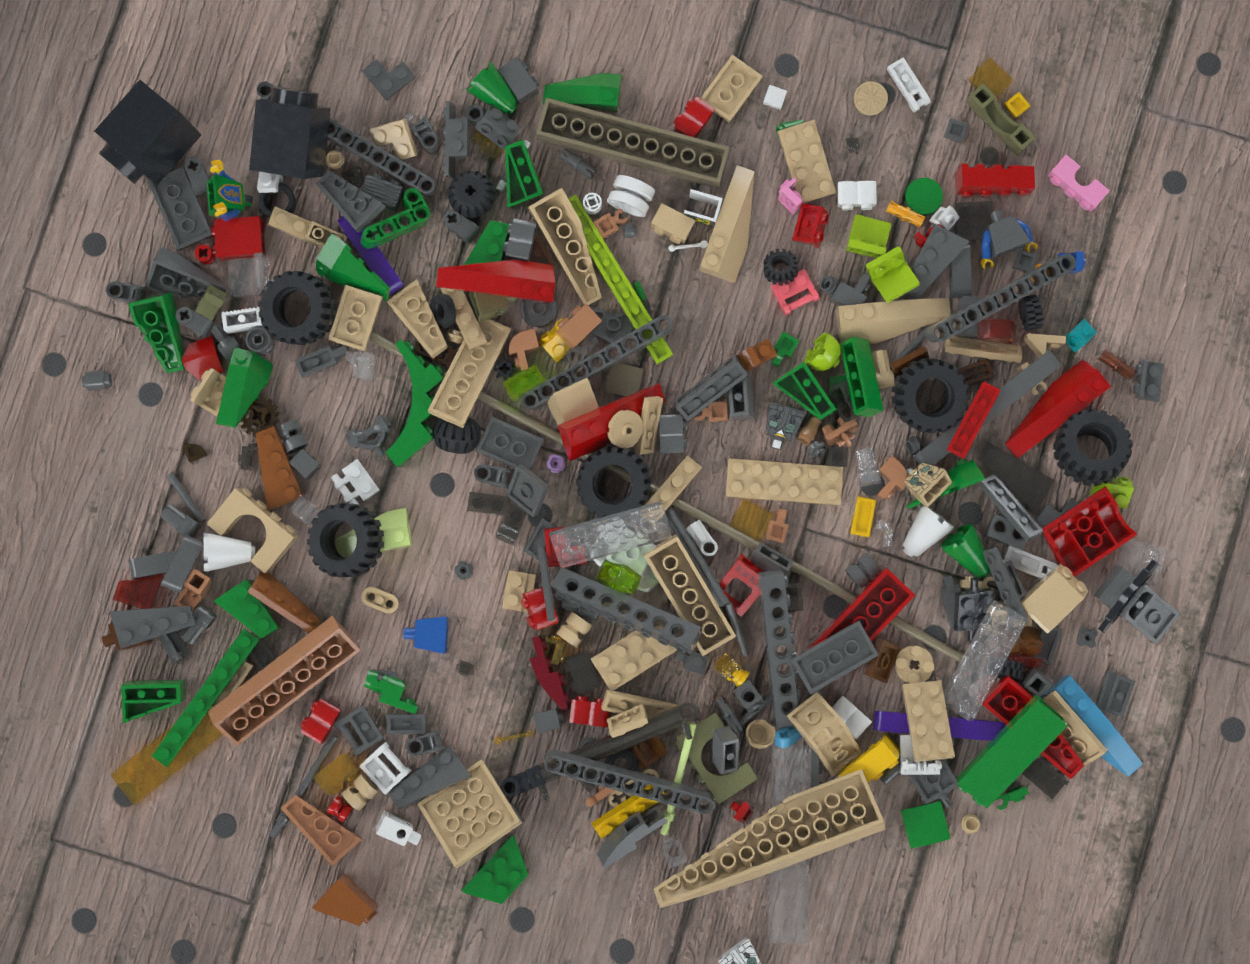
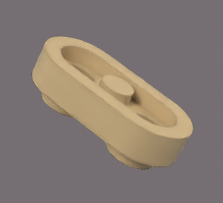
M368 587L362 592V601L369 607L385 613H394L399 608V599L395 595L374 587ZM371 593L375 594V599L373 601L369 599V595ZM389 600L393 601V606L390 608L387 606Z

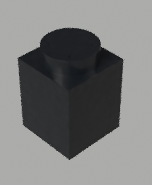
M141 80L132 87L94 130L107 143L99 152L106 161L133 184H136L144 175L156 186L201 137L197 129L176 108Z
M272 87L271 99L256 100L249 170L301 179L323 177L331 108L317 106L319 93L292 88Z

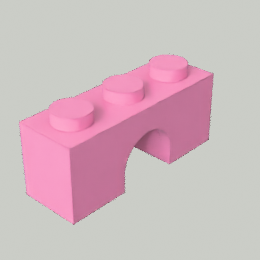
M1065 155L1047 176L1055 186H1060L1064 189V193L1068 197L1076 199L1081 208L1091 212L1110 190L1096 179L1088 186L1079 185L1075 180V173L1080 168V165L1068 155Z

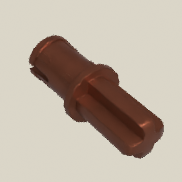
M1106 349L1098 358L1099 361L1112 368L1111 371L1115 370L1128 380L1135 374L1134 369L1122 362L1121 358L1118 359L1109 353Z

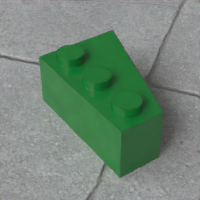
M490 220L464 265L504 261L505 252H503L505 241H508L509 224Z
M802 362L772 383L819 420H823L837 410L805 362Z
M185 679L138 680L123 683L121 685L123 723L183 702L186 699Z

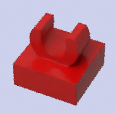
M733 801L730 806L736 812L733 818L743 824L755 808L745 801L742 805Z

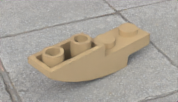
M276 206L273 208L267 224L283 231L285 234L323 248L331 234L338 237L344 243L347 239V236L316 222H310Z

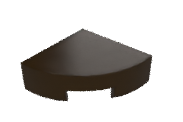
M186 443L182 445L189 463L208 456L206 451L196 444Z

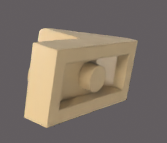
M1028 333L1024 336V341L1040 358L1046 353V346H1048V349H1059L1065 345L1066 336Z

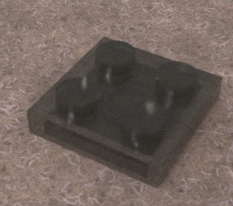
M992 201L954 203L953 208L959 216L955 223L956 234L969 241L982 240L988 225L993 223L990 216L993 212Z

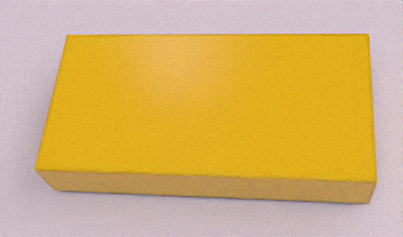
M857 496L850 534L870 537L876 505L875 499Z

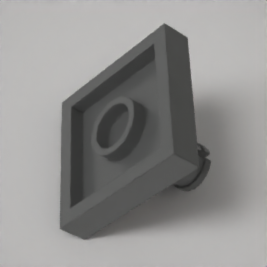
M519 464L515 468L506 496L532 517H535L539 514L549 485L544 478H539L523 464Z

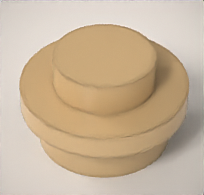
M332 150L327 153L325 162L329 168L339 169L344 164L345 159L340 151Z
M452 329V332H447L449 341L462 344L464 338L459 330Z
M966 814L963 816L961 827L966 833L973 834L979 830L981 823L976 815Z

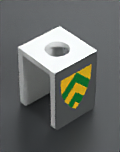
M691 189L689 198L716 205L717 210L714 218L684 210V215L694 219L697 223L714 227L723 198Z

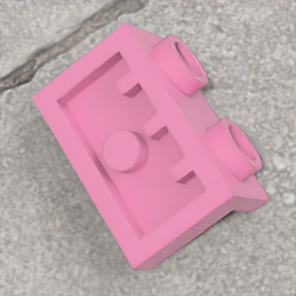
M795 178L791 181L787 179L778 191L780 193L778 200L793 215L799 210L802 203L800 194L793 190L797 181Z

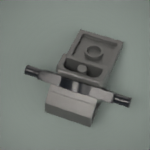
M1152 559L1137 577L1117 565L1095 592L1094 596L1111 609L1098 628L1101 632L1105 633L1109 626L1113 625L1118 617H1121L1149 640L1157 644L1178 618L1180 613L1145 584L1152 576L1151 573L1159 565L1156 561Z

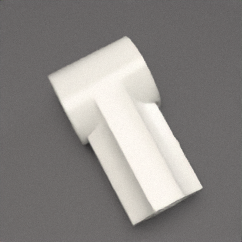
M700 520L686 528L704 557L711 558L716 554L718 545ZM705 544H712L714 551L706 553L703 549Z

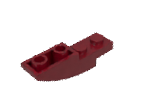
M540 636L533 637L532 640L537 657L530 658V662L535 675L550 698L562 709H568L567 704H571L568 692L564 693L562 686L565 685L563 674H559L558 671L550 673V669L553 667L550 657L546 658L544 650H548L545 638L541 639Z

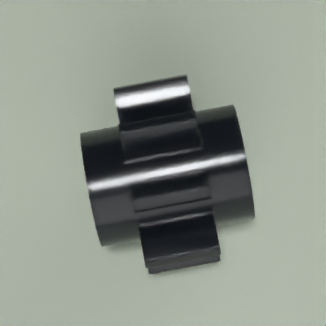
M506 357L503 362L497 360L498 368H493L495 372H499L496 378L503 377L504 382L509 377L514 379L512 374L517 372V369L512 368L515 362H507ZM504 366H507L508 369H510V371H507L506 374H503V372L501 371V369H504Z

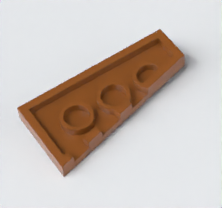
M275 426L256 432L267 510L303 498L304 495Z
M260 571L247 591L308 633L317 628L322 621L269 572L264 573Z

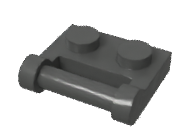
M364 705L334 724L337 729H340L351 746L354 756L359 755L384 738ZM350 721L363 741V745L359 746L346 726L347 722Z

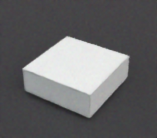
M769 85L763 104L781 110L787 91Z

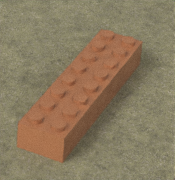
M332 615L210 709L208 713L212 723L237 747L361 650L354 638Z

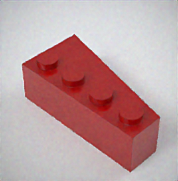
M961 163L955 172L956 195H961L963 198L972 197L976 194H980L981 197H990L992 194H999V196L1005 197L1010 196L1012 193H1018V196L1030 195L1035 189L1034 166L1010 165L1007 167L1008 169H1004L1002 165H993L985 168L984 164L968 167V163Z

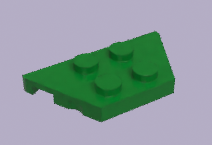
M514 835L503 844L461 890L463 893L503 904L526 879L529 873Z

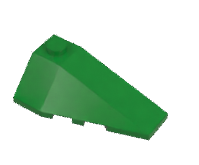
M600 73L547 84L544 87L543 104H545L546 98L590 110L617 112L621 75Z

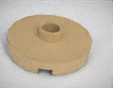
M631 410L617 412L609 422L608 438L612 444L619 448L632 447L638 442L642 434L643 424L640 416Z

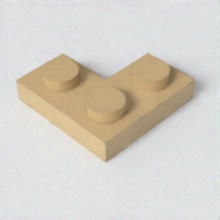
M406 118L370 129L375 145L379 147L393 143L398 159L404 160L418 155Z

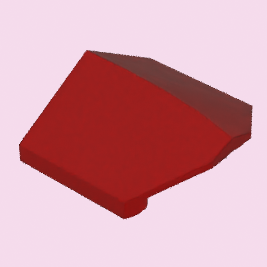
M213 336L187 345L182 361L188 372L201 380L206 370L209 371L211 368L220 374L224 373Z

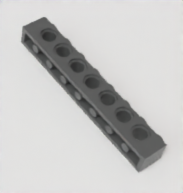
M563 567L560 568L551 584V591L555 598L559 600L565 599L578 608L583 607L593 615L599 614L604 616L606 620L612 623L618 622L628 630L634 629L646 638L652 637L657 639L662 645H671L681 653L687 652L692 654L701 637L700 626ZM570 588H577L576 591H569ZM588 595L594 596L592 599L586 598ZM604 603H612L610 606H603ZM623 610L629 611L627 614L620 613ZM641 617L647 619L643 622L638 621V619ZM657 625L664 626L663 629H656L655 627ZM677 632L682 634L680 637L673 636Z
M782 570L758 573L774 723L777 728L794 726L787 715L798 707V700L801 699L795 682L799 681L798 672L796 669L794 670V665L790 660L796 656V653L792 651V644L795 643L793 632H790V625L793 624L787 607L791 605L790 596L786 594L785 588L789 586L788 577L784 575ZM772 589H780L778 595H770ZM774 608H782L780 614H772ZM776 627H784L781 633H774ZM778 646H786L783 652H776ZM782 664H787V665H788V667H787L786 670H784V671H779V670H778L780 665H782ZM783 683L790 684L786 690L780 689ZM785 702H792L789 708L782 707Z

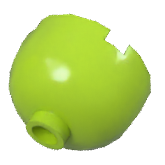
M824 332L813 342L815 344L813 350L811 351L809 348L804 362L810 368L816 371H826L831 367L835 368L841 360L839 358L841 347L832 335Z

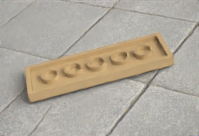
M491 319L479 322L487 343L469 350L465 340H463L428 409V413L464 428L511 333V328Z
M729 458L726 497L840 506L843 467Z

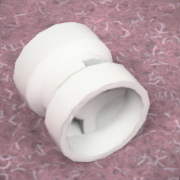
M588 193L583 199V207L588 215H597L602 209V200L597 193Z

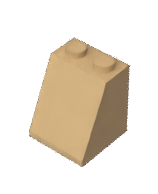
M588 378L553 393L547 402L558 425L599 408Z
M1060 563L1027 592V596L1024 597L1021 604L1024 611L1048 634L1085 598L1088 590L1082 581H1078L1072 575L1070 569Z

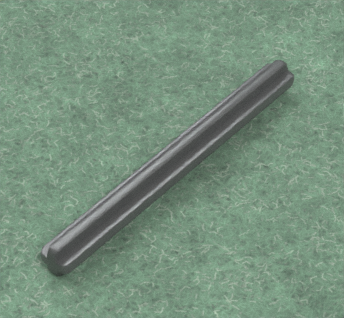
M668 508L663 515L674 533L678 536L718 606H725L729 602L727 596L674 509Z

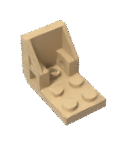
M818 692L787 715L804 740L818 755L827 772L832 777L862 754L847 725Z

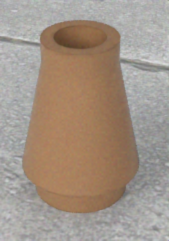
M811 416L809 421L797 432L798 436L796 439L800 443L810 446L811 443H814L821 421Z

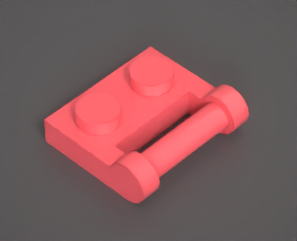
M805 269L797 272V277H794V281L791 282L789 280L787 285H785V282H782V286H779V282H777L776 285L772 284L770 286L785 316L811 301L815 302L820 299ZM808 290V295L788 305L786 304L785 300Z

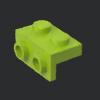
M1121 476L1113 478L1107 484L1104 482L1099 486H1094L1093 484L1089 496L1106 486L1118 506L1127 509L1134 490L1130 479Z

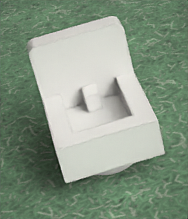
M259 172L257 185L259 193L278 192L279 182H283L282 175Z
M940 206L929 221L933 226L934 224H940L945 229L950 230L959 219V216L952 206L947 208Z

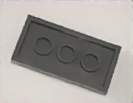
M184 167L169 172L157 186L151 181L148 182L178 251L213 237L209 223L191 187Z
M857 621L790 660L808 692L812 694L877 657L878 653L860 621Z

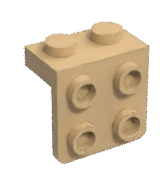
M211 368L202 375V382L199 387L193 389L190 401L218 416L226 377Z

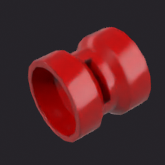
M337 796L328 808L327 813L337 816L338 820L344 823L353 807L349 803L343 802V799Z

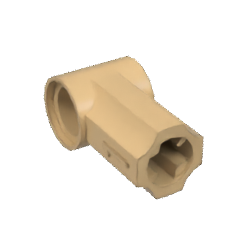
M887 350L872 352L879 389L895 386L894 374L890 370Z

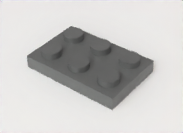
M491 417L476 452L512 468L523 464L531 471L544 439L495 417Z

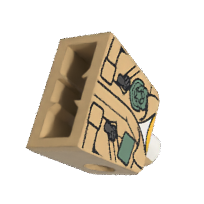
M925 463L920 464L915 470L911 468L906 470L907 478L904 481L911 494L927 508L953 483L946 470Z

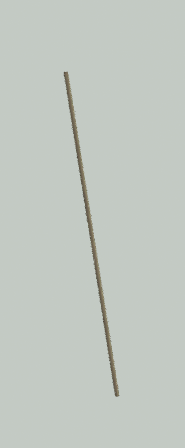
M333 310L332 315L336 317L337 311ZM372 331L370 341L404 359L395 345L396 343ZM425 360L427 362L425 367L427 368L432 363ZM481 391L478 400L564 446L561 435L557 431ZM594 452L586 454L583 457L588 458ZM618 465L604 467V469L632 483L630 474L623 467ZM651 483L650 494L654 495L659 487ZM679 498L671 504L753 550H756L760 543ZM795 561L790 568L791 571L850 603L857 597V595ZM894 617L889 623L965 666L970 661L969 656L897 617Z

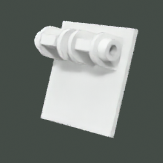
M900 735L901 775L940 774V769L942 768L940 760L915 762L910 735Z

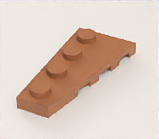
M296 794L280 807L331 866L362 840V838Z

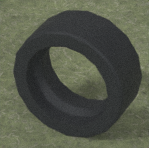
M279 182L278 191L284 192L288 197V205L284 210L293 214L296 208L295 195L287 185ZM272 192L260 193L259 206L266 216L270 218L272 211L268 208L266 201L268 195Z

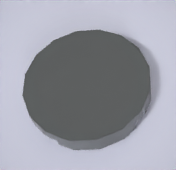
M553 298L551 303L521 300L520 313L527 324L533 327H544L554 321L558 306L555 298Z

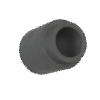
M105 370L85 372V376H82V385L88 391L107 389V387L112 386L111 373Z

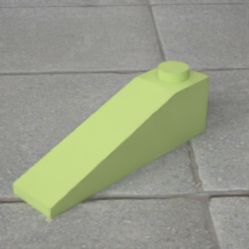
M407 508L387 511L375 518V520H379L381 523L380 530L384 531L382 542L385 543L384 548H381L380 552L413 546ZM354 530L335 539L338 553L343 558L350 557L357 543Z

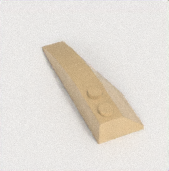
M736 166L699 271L732 283L736 282L748 248L755 171Z
M560 188L527 207L582 303L590 305L602 298L581 221L563 189Z
M949 298L891 301L889 303L875 302L838 306L836 317L839 343L852 337L869 340L870 344H878L921 327L934 324L951 315Z

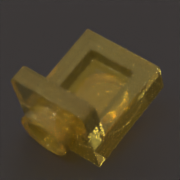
M551 635V638L546 637L545 641L556 644L551 663L559 665L560 662H564L567 651H564L565 643L558 636Z

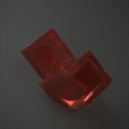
M983 319L978 322V339L981 341H999L1004 344H1012V341H1014V321Z

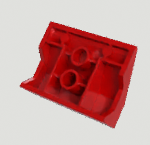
M1106 486L1042 528L1057 563H1061L1064 567L1070 569L1074 577L1137 535L1126 524L1119 513V506Z

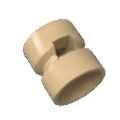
M571 612L566 619L567 624L562 625L556 634L577 648L583 640L582 635L587 634L592 625L574 612Z
M361 774L354 781V786L350 785L342 792V796L354 809L360 811L367 804V799H372L379 790L370 779Z

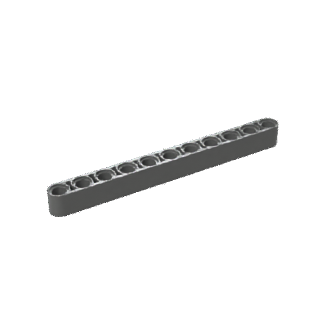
M267 81L261 82L257 86V94L261 99H271V92L267 96H264L263 92L266 89L272 90V87L276 86ZM330 118L329 127H335V131L328 134L327 140L405 186L419 190L424 197L431 198L436 194L437 187L431 177ZM346 136L351 137L350 142L343 143V139ZM361 146L368 147L365 152H359ZM382 155L384 158L381 162H375L376 156ZM393 165L400 166L396 172L391 171V167ZM408 175H416L415 180L407 181ZM425 184H432V188L429 191L423 190Z

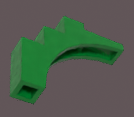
M402 339L395 345L403 355L410 372L412 405L404 430L396 442L385 452L393 463L400 468L434 440L432 435L433 429L428 424L424 425L423 423L433 416L428 413V409L435 396L433 394L430 396L429 393L442 383L443 375L445 374L439 365L435 367L433 364H430L426 368L427 362L420 355L418 357L413 352L415 348L408 340L405 342Z

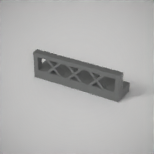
M734 354L677 398L675 406L683 417L689 421L744 379L748 372L739 363V359Z

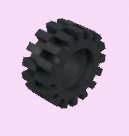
M782 248V252L776 249V253L772 250L770 255L767 254L765 256L766 259H764L763 267L764 276L767 278V281H772L774 285L779 282V286H782V282H785V285H787L789 280L791 282L794 281V277H797L798 260L795 254L792 255L790 250L786 253V249ZM778 263H784L788 266L784 271H777L773 267Z
M1033 294L1019 299L1018 308L1024 329L1029 331L1042 328L1044 316L1037 295Z
M994 657L990 659L988 675L1001 679L1009 675L1014 681L1021 682L1023 681L1025 665L1014 660Z

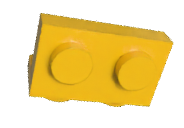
M563 319L557 321L555 327L544 333L538 341L539 345L546 350L556 363L573 349L555 332L559 328L557 325Z

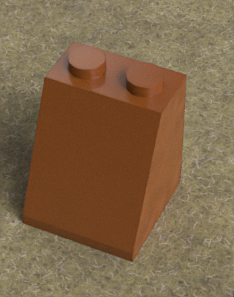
M344 874L312 908L315 911L360 926L363 922L368 924L377 914L375 909L379 905L350 877Z

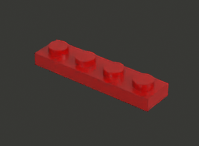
M983 381L948 445L947 451L962 459L965 458L1001 391L1000 389Z

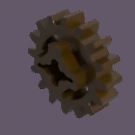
M262 396L260 400L257 398L256 401H253L248 408V412L240 421L244 423L240 427L242 429L247 428L246 433L248 435L253 432V437H256V432L275 426V423H280L276 416L281 414L275 411L278 408L276 404L271 406L273 402L271 399L266 401V397ZM261 404L267 407L260 409L257 407V405ZM256 411H257L258 413L262 414V415H261V420H262V422L259 421V420H257L258 416H257ZM260 425L262 429H254L252 426Z

